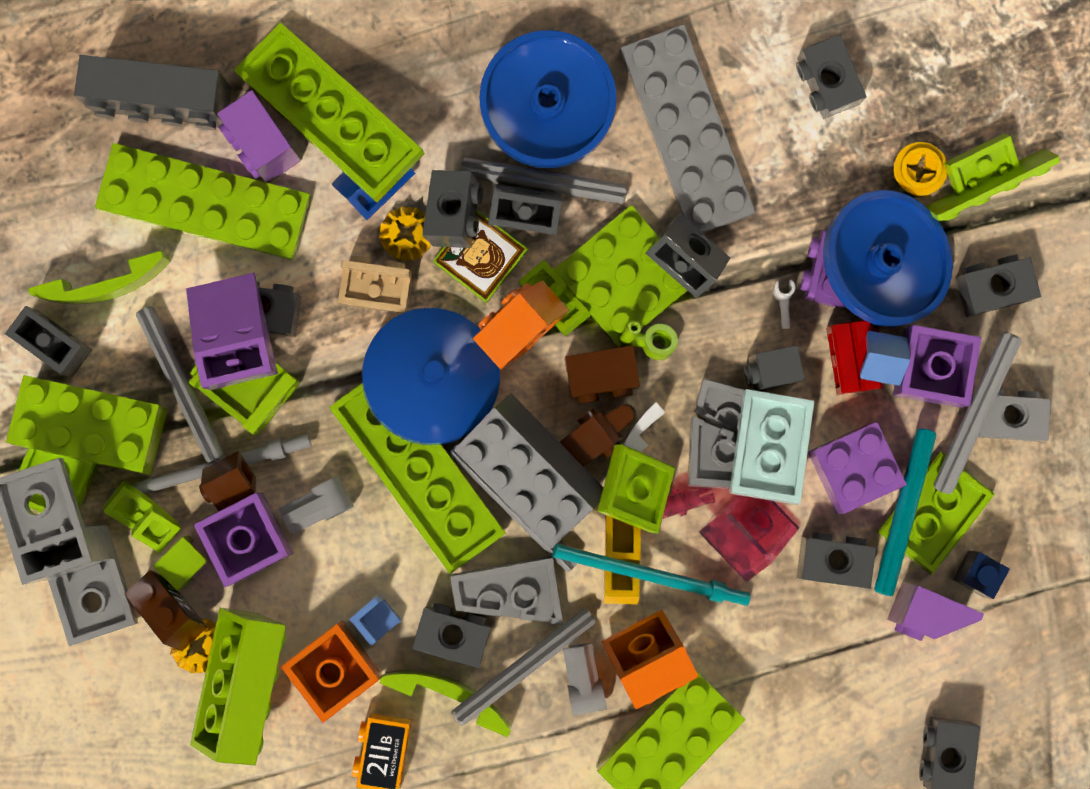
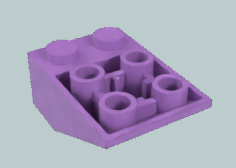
M254 272L186 288L193 351L202 388L213 390L278 374Z

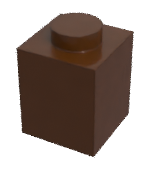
M239 451L202 469L199 489L205 501L208 503L212 502L219 512L253 495L256 491V476Z

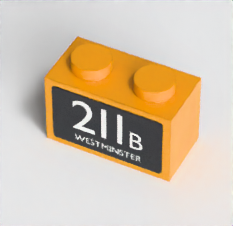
M371 713L367 722L361 721L358 742L364 743L362 756H355L352 777H358L356 788L401 789L412 723L411 719Z

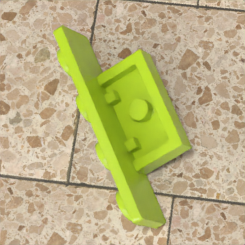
M1003 133L944 162L953 193L925 207L930 210L933 218L938 221L954 219L960 214V211L966 208L982 205L988 202L991 196L1001 191L1013 190L1020 185V182L1032 176L1046 174L1050 171V167L1061 162L1059 155L1046 149H1041L1018 161L1011 136Z

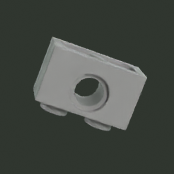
M1000 389L978 437L1036 442L1049 441L1051 399L1039 398V392L1018 391V397L1005 396V390ZM1007 406L1013 407L1017 413V418L1013 424L1008 423L1004 417V411Z

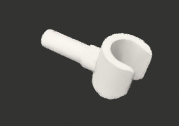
M790 280L788 283L789 293L784 294L779 291V282L777 281L773 288V296L779 301L782 329L790 328L789 299H791L795 291V284Z

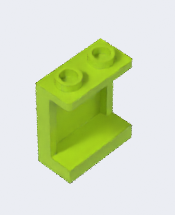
M276 363L278 371L276 375L213 390L201 387L197 365H195L190 373L193 377L189 384L199 389L243 424L242 427L252 435L259 436L301 382Z

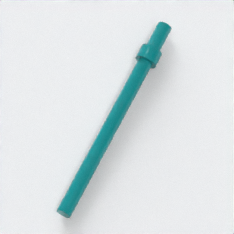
M555 544L552 552V557L704 595L707 600L718 603L728 601L748 606L751 599L750 593L729 588L726 583L715 580L705 582L560 544Z

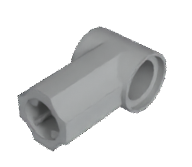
M339 476L319 484L311 489L312 492L279 508L283 522L291 535L323 519L327 521L354 507Z
M592 643L563 648L570 684L567 687L573 716L607 710L602 680L598 678Z

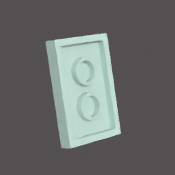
M749 389L743 392L729 489L730 494L795 505L801 503L814 401Z

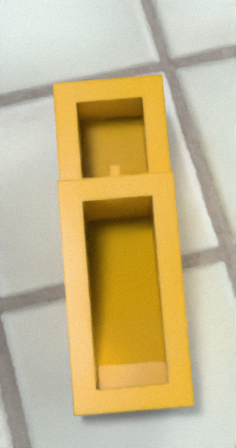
M605 515L604 556L640 565L641 529ZM604 570L603 604L638 605L640 579Z

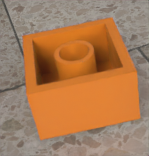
M543 280L532 286L526 283L519 290L515 289L501 301L503 306L495 313L491 312L478 324L481 331L472 339L501 370L523 356L570 310Z
M663 610L601 641L636 710L653 703L663 695L681 688L699 677L682 642Z
M343 621L337 623L281 666L322 723L378 682L383 676Z

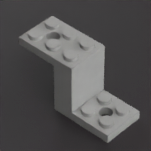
M57 458L0 477V516L21 583L24 585L48 580L68 645L72 646L138 624L133 605L124 595L128 589L108 526H84L63 458ZM37 493L41 494L46 500L44 511L38 515L34 514L29 508L30 498ZM90 592L99 594L102 599V605L96 612L90 611L85 605V598Z

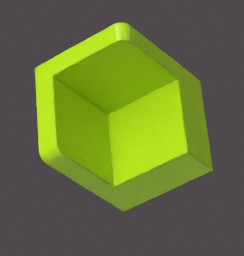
M183 536L153 566L177 591L185 589L194 580L193 576L207 563V559L192 545L194 540L190 536Z

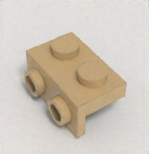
M351 256L350 261H341V268L343 270L337 302L339 305L401 314L407 312L412 273L409 269H405L404 263L385 261L384 266L371 264L370 258L362 256Z

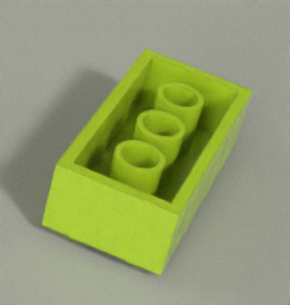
M23 375L6 443L151 476L167 409L153 403Z
M219 608L190 742L192 747L215 762L256 766L257 757L263 749L264 739L262 734L265 720L269 718L271 712L270 697L273 685H275L278 679L279 670L277 664L280 651L284 648L286 642V625L259 613Z
M697 672L698 678L688 682L681 688L663 695L596 764L597 772L614 789H680L746 719Z

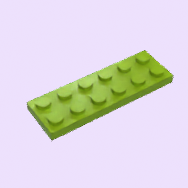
M281 22L234 69L238 77L376 203L425 154L418 144Z
M112 143L95 209L294 261L311 195Z
M362 383L329 407L449 574H452L506 534L441 444L422 445L412 443L387 430L370 410L363 392Z

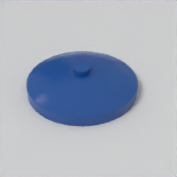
M553 30L530 32L513 39L503 46L494 55L484 72L479 96L482 119L494 143L505 154L516 161L538 168L567 166L582 160L593 152L604 140L611 127L617 99L612 73L599 52L577 36Z
M889 190L871 191L862 194L845 204L835 214L825 234L823 260L829 283L844 306L859 318L879 326H904L932 313L944 299L950 286L953 269L950 244L939 221L933 218L930 210L914 198Z
M440 308L414 309L402 313L387 322L372 339L362 366L363 392L367 404L376 419L394 435L409 442L422 445L446 444L468 435L491 411L500 386L499 367L472 339L481 329L466 317Z

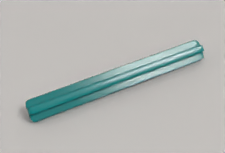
M920 428L915 435L904 476L907 485L901 487L874 587L875 592L882 595L893 596L937 436L932 430Z

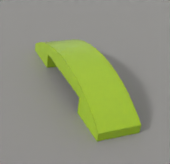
M163 251L154 252L129 259L130 274L77 289H72L70 282L58 279L28 288L29 295L49 302L71 305L92 304L111 300L128 294L154 279L171 262L170 257Z
M402 670L386 672L379 682L408 696L413 695L417 684L461 703L477 692L457 680L424 671ZM493 704L483 710L477 718V725L509 737L511 725Z

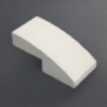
M657 402L635 423L623 445L642 452L648 446L640 434L665 413Z

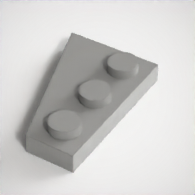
M703 378L694 412L718 428H724L737 435L743 392L746 389Z
M691 417L688 486L730 489L737 435L734 432L710 425L697 417Z
M551 556L449 574L456 611L492 616L500 615L520 618L521 620H536L563 625L554 563Z

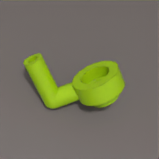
M632 321L620 336L622 345L642 347L645 354L654 360L667 359L676 350L678 345L676 332L665 324L652 325L645 334L640 333L641 325L636 321ZM653 340L660 341L663 348H656L653 345Z

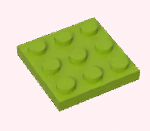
M632 205L553 269L565 282L568 289L587 308L591 317L617 348L622 346L620 336L630 322H638L641 325V329H643L688 291L645 254L658 235Z

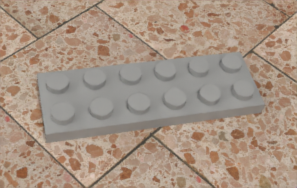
M685 25L621 47L620 52L681 214L702 233L753 216L755 214L754 207Z

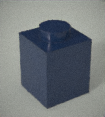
M968 550L953 581L982 597L994 599L1010 568L981 552Z

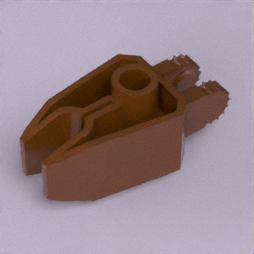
M628 403L622 404L607 415L603 410L596 413L592 408L577 420L580 426L562 439L560 443L583 467L600 454L606 459L613 454L614 446L620 444L618 441L623 438L619 431L635 419L637 415L635 414V407Z

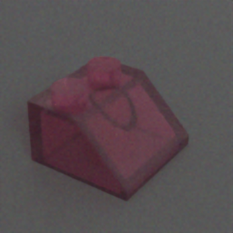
M735 494L708 520L699 533L725 559L732 569L745 582H748L776 559L798 531L799 527L774 501Z

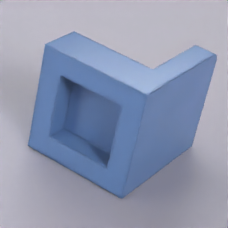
M868 331L866 335L867 354L860 370V378L900 386L910 362L908 338Z
M381 594L372 599L349 619L371 646L402 621Z

